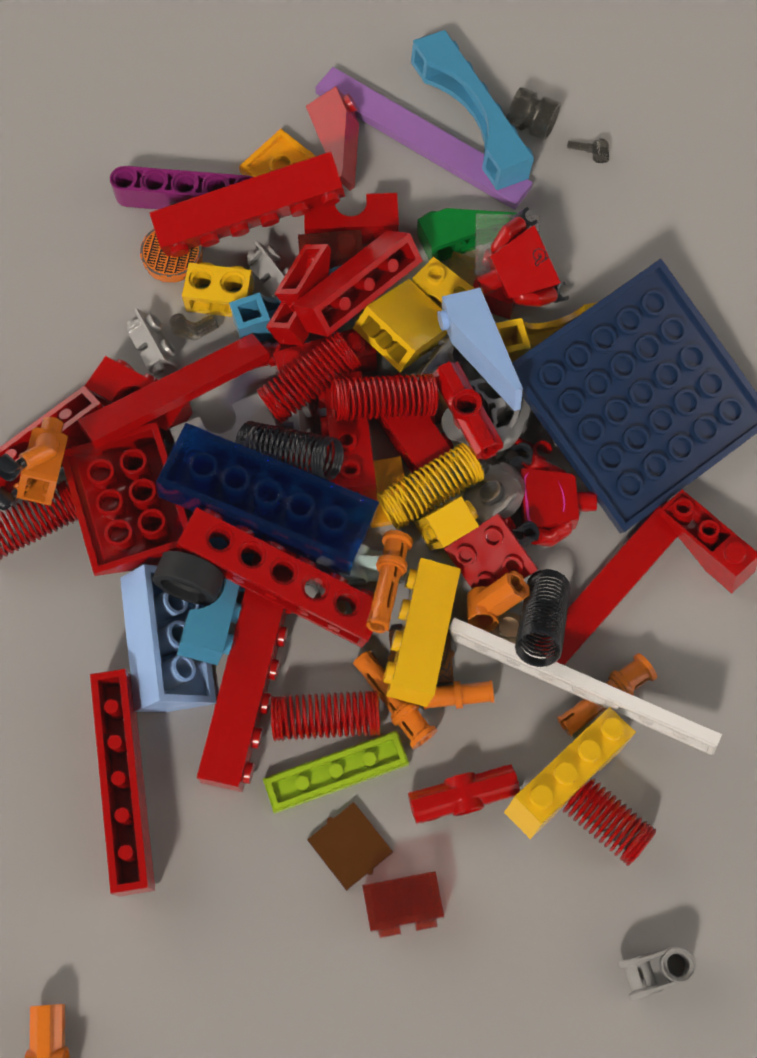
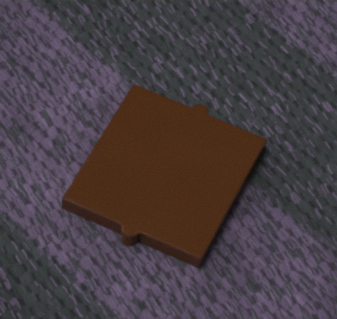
M354 802L336 817H329L327 824L307 839L346 891L367 874L373 875V869L393 853L392 849Z

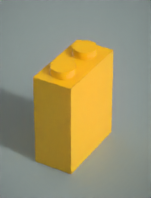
M407 279L367 305L353 327L399 372L436 347L438 342L447 335L446 330L442 331L438 322L437 312L442 309L410 279Z

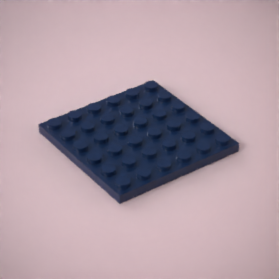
M661 258L512 362L523 388L522 397L589 491L597 495V502L620 534L626 532L757 434V392Z

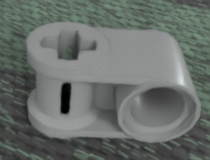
M681 947L668 948L652 954L649 952L618 962L619 968L625 971L631 989L629 994L630 1001L685 983L694 976L696 971V961L693 955ZM673 954L682 957L685 963L684 972L678 977L673 976L667 968V961Z

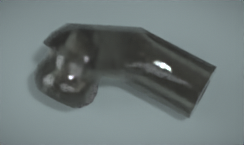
M181 313L174 314L169 320L171 331L174 335L193 341L219 328L212 314L197 322L186 320V317Z

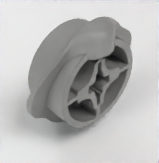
M485 379L469 381L473 390L481 396L482 406L489 418H491V422L504 446L498 452L508 449L519 439L522 428L529 418L531 408L522 397L521 410L514 411ZM447 408L441 420L443 432L453 442L458 444L465 443L469 446L461 430L455 426L452 413ZM474 409L466 410V413L472 412ZM512 414L513 418L507 426L498 428V423L504 421L506 416Z

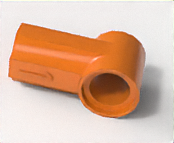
M513 570L510 573H506L489 587L481 586L471 589L467 595V623L486 632L495 630L499 623L498 617L530 595L529 586L524 581L523 576Z
M65 1004L30 1006V1043L25 1058H70L69 1049L65 1046Z

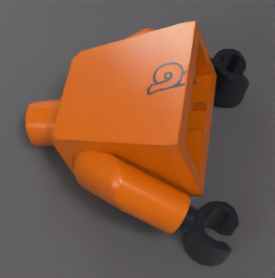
M45 417L41 428L34 427L27 451L19 454L17 461L8 454L0 457V476L4 480L13 481L21 473L20 481L13 485L15 489L11 493L3 486L0 487V510H7L18 498L51 506L68 439L67 435L62 434L64 424L61 420Z

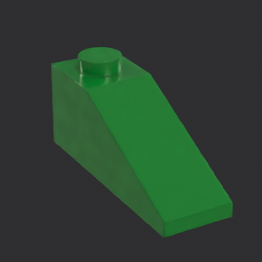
M454 208L430 211L417 219V236L429 261L435 257L442 262L492 244L502 226L512 220L517 212Z

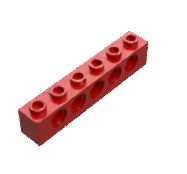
M196 507L176 543L175 551L192 554L212 563L222 571L225 579L361 648L369 641L373 631L369 630L366 624L370 615L374 592L367 589L358 590L348 585V580L336 573L327 574L317 569V565L313 561L304 557H298L297 559L285 553L286 549L280 544L273 541H267L266 543L254 537V532L242 525L233 526L223 521V517L219 513L211 509L203 511ZM213 537H221L227 542L228 547L222 550L215 549L211 546L209 540ZM252 553L258 558L259 564L249 566L242 561L241 555ZM284 569L288 572L290 580L287 582L278 581L273 575V570ZM309 584L317 586L321 592V597L312 598L308 596L305 592V586ZM344 600L348 602L352 608V613H341L337 609L336 601Z

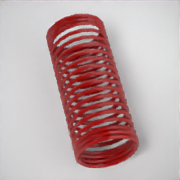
M338 331L330 335L331 340L326 338L328 345L321 341L324 350L319 345L316 346L320 355L315 349H312L315 358L307 352L311 363L305 356H302V359L306 366L301 360L297 359V363L303 372L295 363H292L299 377L291 367H287L296 383L283 370V374L293 389L283 376L278 374L279 379L290 395L276 377H273V380L284 397L273 383L268 381V384L281 403L266 384L257 389V393L279 423L283 424V422L289 420V417H292V413L297 414L296 408L302 410L301 405L306 407L305 400L308 403H311L310 397L316 400L314 392L317 396H321L319 389L326 393L325 387L331 389L328 381L332 382V376L337 379L339 378L338 373L345 379L341 368L347 375H350L346 365L354 372L356 368L362 366L358 357Z
M432 373L417 374L416 376L414 374L410 376L407 374L402 376L400 374L398 377L396 375L392 377L390 375L387 377L382 375L375 378L364 376L357 379L354 377L343 379L341 377L340 379L334 378L331 382V409L333 418L337 422L338 420L340 422L342 420L347 421L349 418L352 421L355 418L359 421L360 418L365 420L367 417L369 420L372 417L375 419L386 417L388 419L390 416L394 419L396 416L401 418L402 415L405 418L408 415L411 418L414 415L416 417L419 415L430 417L434 416L438 410V385ZM415 384L417 387L418 412H416ZM409 386L411 387L412 413L410 411ZM392 387H393V393H394V414H393V410H392V399H391ZM398 387H399V393H400V414H399V411H398V399H397V389H398ZM403 387H405L406 413L404 411ZM374 388L376 394V413L374 407ZM380 388L382 394V413L380 408ZM386 388L388 393V414L386 409ZM368 389L370 395V413L368 406ZM362 391L364 395V413L362 404ZM356 395L358 396V413H357Z
M63 480V482L56 484V489L65 508L56 492L53 495L61 513L53 500L51 506L55 515L49 505L44 504L51 521L41 504L36 502L46 524L32 501L28 502L40 526L33 517L26 501H22L35 530L21 505L17 503L16 506L26 522L31 535L25 528L14 506H11V510L20 524L25 537L19 530L9 509L5 510L20 541L14 534L5 514L0 511V516L14 540L13 543L0 520V529L9 544L8 547L0 533V541L4 548L3 551L0 546V560L3 558V555L8 557V552L13 554L14 550L19 551V546L25 548V544L30 546V541L35 543L36 538L41 540V535L43 537H47V533L51 535L52 529L57 532L58 527L63 529V524L68 526L69 522L73 524L74 521H78L66 481Z
M360 690L358 694V705L356 692H352V710L350 693L347 691L346 715L344 694L340 692V719L337 693L334 692V724L331 694L329 692L327 694L326 719L324 693H321L320 723L318 694L315 693V727L312 695L310 693L308 695L309 725L307 723L305 695H302L301 727L299 695L297 694L295 696L296 730L293 696L290 695V731L288 727L286 696L282 697L280 695L275 697L273 695L271 698V727L275 742L277 740L284 741L286 736L289 741L292 739V736L295 740L299 736L303 740L305 734L308 740L311 738V734L314 739L317 738L318 734L322 739L324 732L327 739L330 737V732L333 738L336 737L337 732L341 738L343 736V729L344 735L348 737L349 726L352 737L355 736L356 729L357 735L359 737L362 735V726L363 733L367 736L368 722L370 735H380L377 690L365 691V710L362 691Z
M593 778L572 796L564 807L563 813H566L576 802L568 813V817H571L583 804L573 818V821H577L589 807L578 822V826H581L593 813L583 827L584 830L600 815L589 830V834H592L607 817L594 835V839L614 819L599 839V843H602L621 821L604 844V847H607L626 826L618 839L610 847L609 852H612L633 828L622 845L614 853L615 856L619 855L627 843L640 830L620 857V861L629 866L649 844L656 834V829L648 824L647 821L642 822V817L637 818V813L631 814L632 808L626 810L627 804L620 806L621 800L615 802L616 795L609 799L611 791L605 793L606 787H602L599 790L601 782L593 787L596 781Z

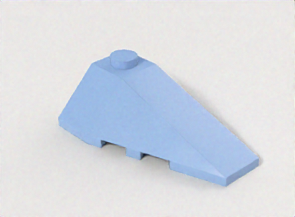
M481 288L442 296V310L437 312L440 329L447 331L451 343L514 411L521 410L523 388Z

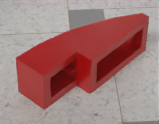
M305 244L274 293L281 303L266 328L279 344L303 345L309 335L292 304L328 277L331 248L328 244Z

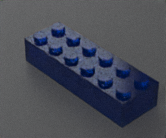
M185 423L156 480L158 497L193 512L196 507L203 511L211 509L219 513L223 517V521L233 526L242 525L254 532V537L266 542H276L292 553L350 576L379 505V502L189 423Z

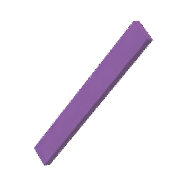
M334 67L328 71L315 87L316 94L319 96L335 86L344 95L350 94L358 108L354 112L358 119L516 210L532 189L533 182L527 179L496 190L482 170L483 153Z

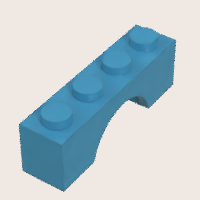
M340 266L329 269L328 276L335 270H337ZM259 292L229 302L233 322L240 339L251 333L260 342L274 338L266 326L281 301L278 298L264 296Z
M213 537L209 540L211 546L215 549L222 550L228 547L227 542L221 537ZM242 554V561L244 563H251L254 554ZM224 578L220 588V597L214 603L203 608L189 610L176 655L218 665L222 654L229 655L234 635L228 633L230 623H237L241 603L236 602L238 592L244 593L245 588Z

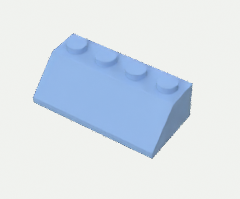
M143 564L120 577L134 712L164 713L215 704L216 694L212 664L176 655L189 610L203 608L204 605L181 600L157 587L152 580L157 569L155 565Z

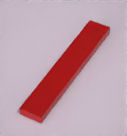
M251 333L79 419L78 423L94 448L97 449L270 360L269 352Z
M667 501L651 514L568 607L561 657L557 661L564 666L678 538L658 513V510ZM535 648L536 650H540V651L550 650V649H542V650H541V649Z

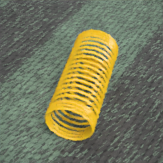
M460 443L454 447V450L450 449L449 453L445 452L444 456L440 455L439 459L435 458L434 462L430 461L428 465L425 464L423 468L420 467L413 474H408V477H403V480H398V484L393 483V487L388 486L387 489H383L380 493L378 492L377 499L392 525L397 530H401L404 526L409 525V520L414 522V517L419 519V514L424 516V511L429 513L430 509H435V506L440 507V502L445 504V499L450 500V496L455 497V493L460 494V490L465 491L471 485L481 482V480H484L485 475L479 460L476 459L470 447L465 443ZM455 464L458 466V468H459L460 471L462 472L464 478L466 479V482H465V481L463 480V478L461 477V475H460V473L458 472V470H457ZM450 467H451V468L453 469V471L455 472V474H456V476L458 477V479H459L461 485H460V484L458 483V481L456 480V478H455V476L453 475V473H452ZM445 470L447 471V473H448L449 476L451 477V479H452V481L454 482L456 488H455V487L453 486V484L451 483V481H450V479L448 478V476H447ZM441 475L443 476V478H444L445 481L447 482V484H448L450 490H449L448 487L446 486V484H445V482L443 481ZM436 478L438 479L439 483H440L441 486L443 487L445 493L443 492V490H442L441 487L439 486V484H438ZM432 483L434 484L435 488L437 489L439 495L437 494L436 490L434 489Z

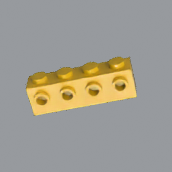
M420 558L416 569H409L404 588L410 589L408 600L402 599L397 619L403 620L401 631L395 630L390 650L396 651L394 662L388 661L383 682L388 683L387 697L427 707L434 697L460 568Z

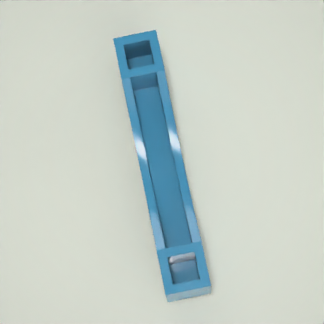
M445 30L413 40L411 64L423 82L451 95L474 117L484 142L482 170L495 189L500 190L529 179L534 162L531 149L525 146L518 136L515 126L506 119L501 106L495 103L488 93L486 84L479 80L472 64L463 57L456 41H452Z

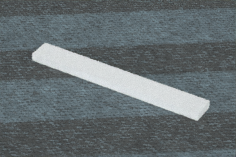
M457 618L453 619L449 627L452 640L606 709L610 707L617 714L710 755L715 754L722 734L558 662L547 667L528 665L516 654L514 643ZM530 655V656H532V657L539 658V659H541V658H546V657H536V656Z

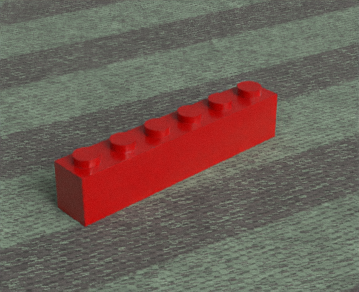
M330 151L149 212L161 250L167 257H180L188 254L191 248L200 245L202 247H210L218 244L221 238L230 235L232 237H240L249 233L251 228L260 225L262 227H270L279 223L281 218L290 215L292 217L303 216L310 211V208L322 205V207L333 206L340 201V198L345 197V193L332 152Z
M126 669L90 674L110 894L122 897L156 891L137 712H134L131 676Z

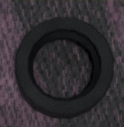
M180 551L163 552L152 580L157 587L176 598L194 604L210 605L216 601L225 576L219 568L200 557Z

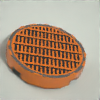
M153 228L146 234L141 243L140 257L145 269L154 279L162 282H180L185 280L184 277H186L189 263L199 264L203 261V247L200 245L189 249L190 252L184 256L167 257L159 246Z

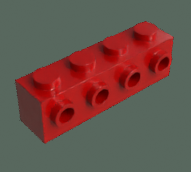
M385 231L294 302L292 306L306 332L329 337L423 262L411 234Z
M362 371L350 372V375L344 373L345 378L348 377L349 379L352 377L356 379L358 377L362 378ZM325 387L326 393L319 389L321 392V396H318L319 408H326L327 416L320 417L322 435L338 438L344 449V458L340 472L335 479L330 482L328 481L329 494L336 493L337 506L377 501L368 417L365 420L360 418L359 421L356 418L353 421L350 418L347 421H335L331 409V389ZM362 391V404L364 413V395ZM356 395L357 413H358V396ZM331 442V444H332V457H331V462H330V464L333 463L334 453H335V447H334L333 442ZM329 445L327 447L326 464L329 457Z
M85 386L81 387L0 447V457L8 454L17 461L19 454L27 451L32 429L34 427L41 428L45 417L57 418L63 422L62 434L68 436L65 450L89 443L90 441L81 430L78 420L103 408L102 404ZM21 473L13 481H6L0 476V487L3 486L11 493L15 489L13 485L20 481Z

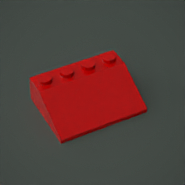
M157 421L140 426L97 449L89 442L64 451L62 465L95 576L133 571L143 564L158 566L163 552L175 551L176 543L184 531L189 518Z

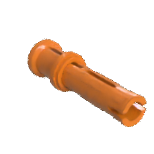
M390 530L383 534V553L376 563L379 576L370 615L366 624L369 630L376 633L389 631L399 579L407 571L408 564L405 560L407 551L412 548L413 539L403 531Z
M371 650L365 651L354 660L353 665L364 676L372 689L378 691V697L392 714L391 722L395 726H400L410 739L409 745L413 750L426 743L437 733V728L434 725L430 726L418 711L419 705L386 696L388 683L383 682L385 669Z
M637 653L633 656V661L620 671H612L606 684L634 696L633 691L648 680L654 681L657 679V673L651 663L642 654ZM583 699L570 710L558 716L557 720L563 730L569 736H572L581 727L605 711L606 708Z

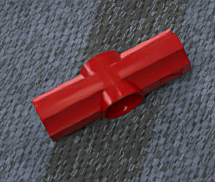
M449 361L440 365L432 374L435 376L438 389L452 413L455 426L463 433L477 460H486L495 456L504 445L482 406L481 396L473 390L458 362ZM467 407L474 409L472 412L463 413L460 411L463 408Z
M512 764L477 774L467 772L445 779L444 783L409 792L408 798L415 823L420 824L452 814L456 817L479 811L485 808L484 805L515 797L520 792L516 772Z

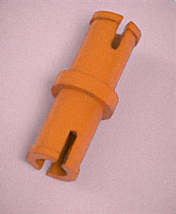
M492 680L461 684L460 681H453V685L436 686L435 695L429 705L424 707V710L446 706H456V709H461L466 704L494 703Z

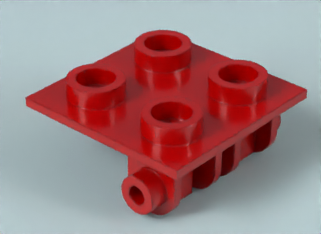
M497 513L480 524L476 529L444 548L455 566L461 569L460 573L472 589L481 586L489 587L506 573H510L513 570L521 574L523 579L538 570L512 531L516 526L511 518L503 519Z

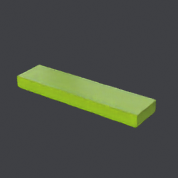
M396 730L262 779L273 812L277 814L409 766V762Z

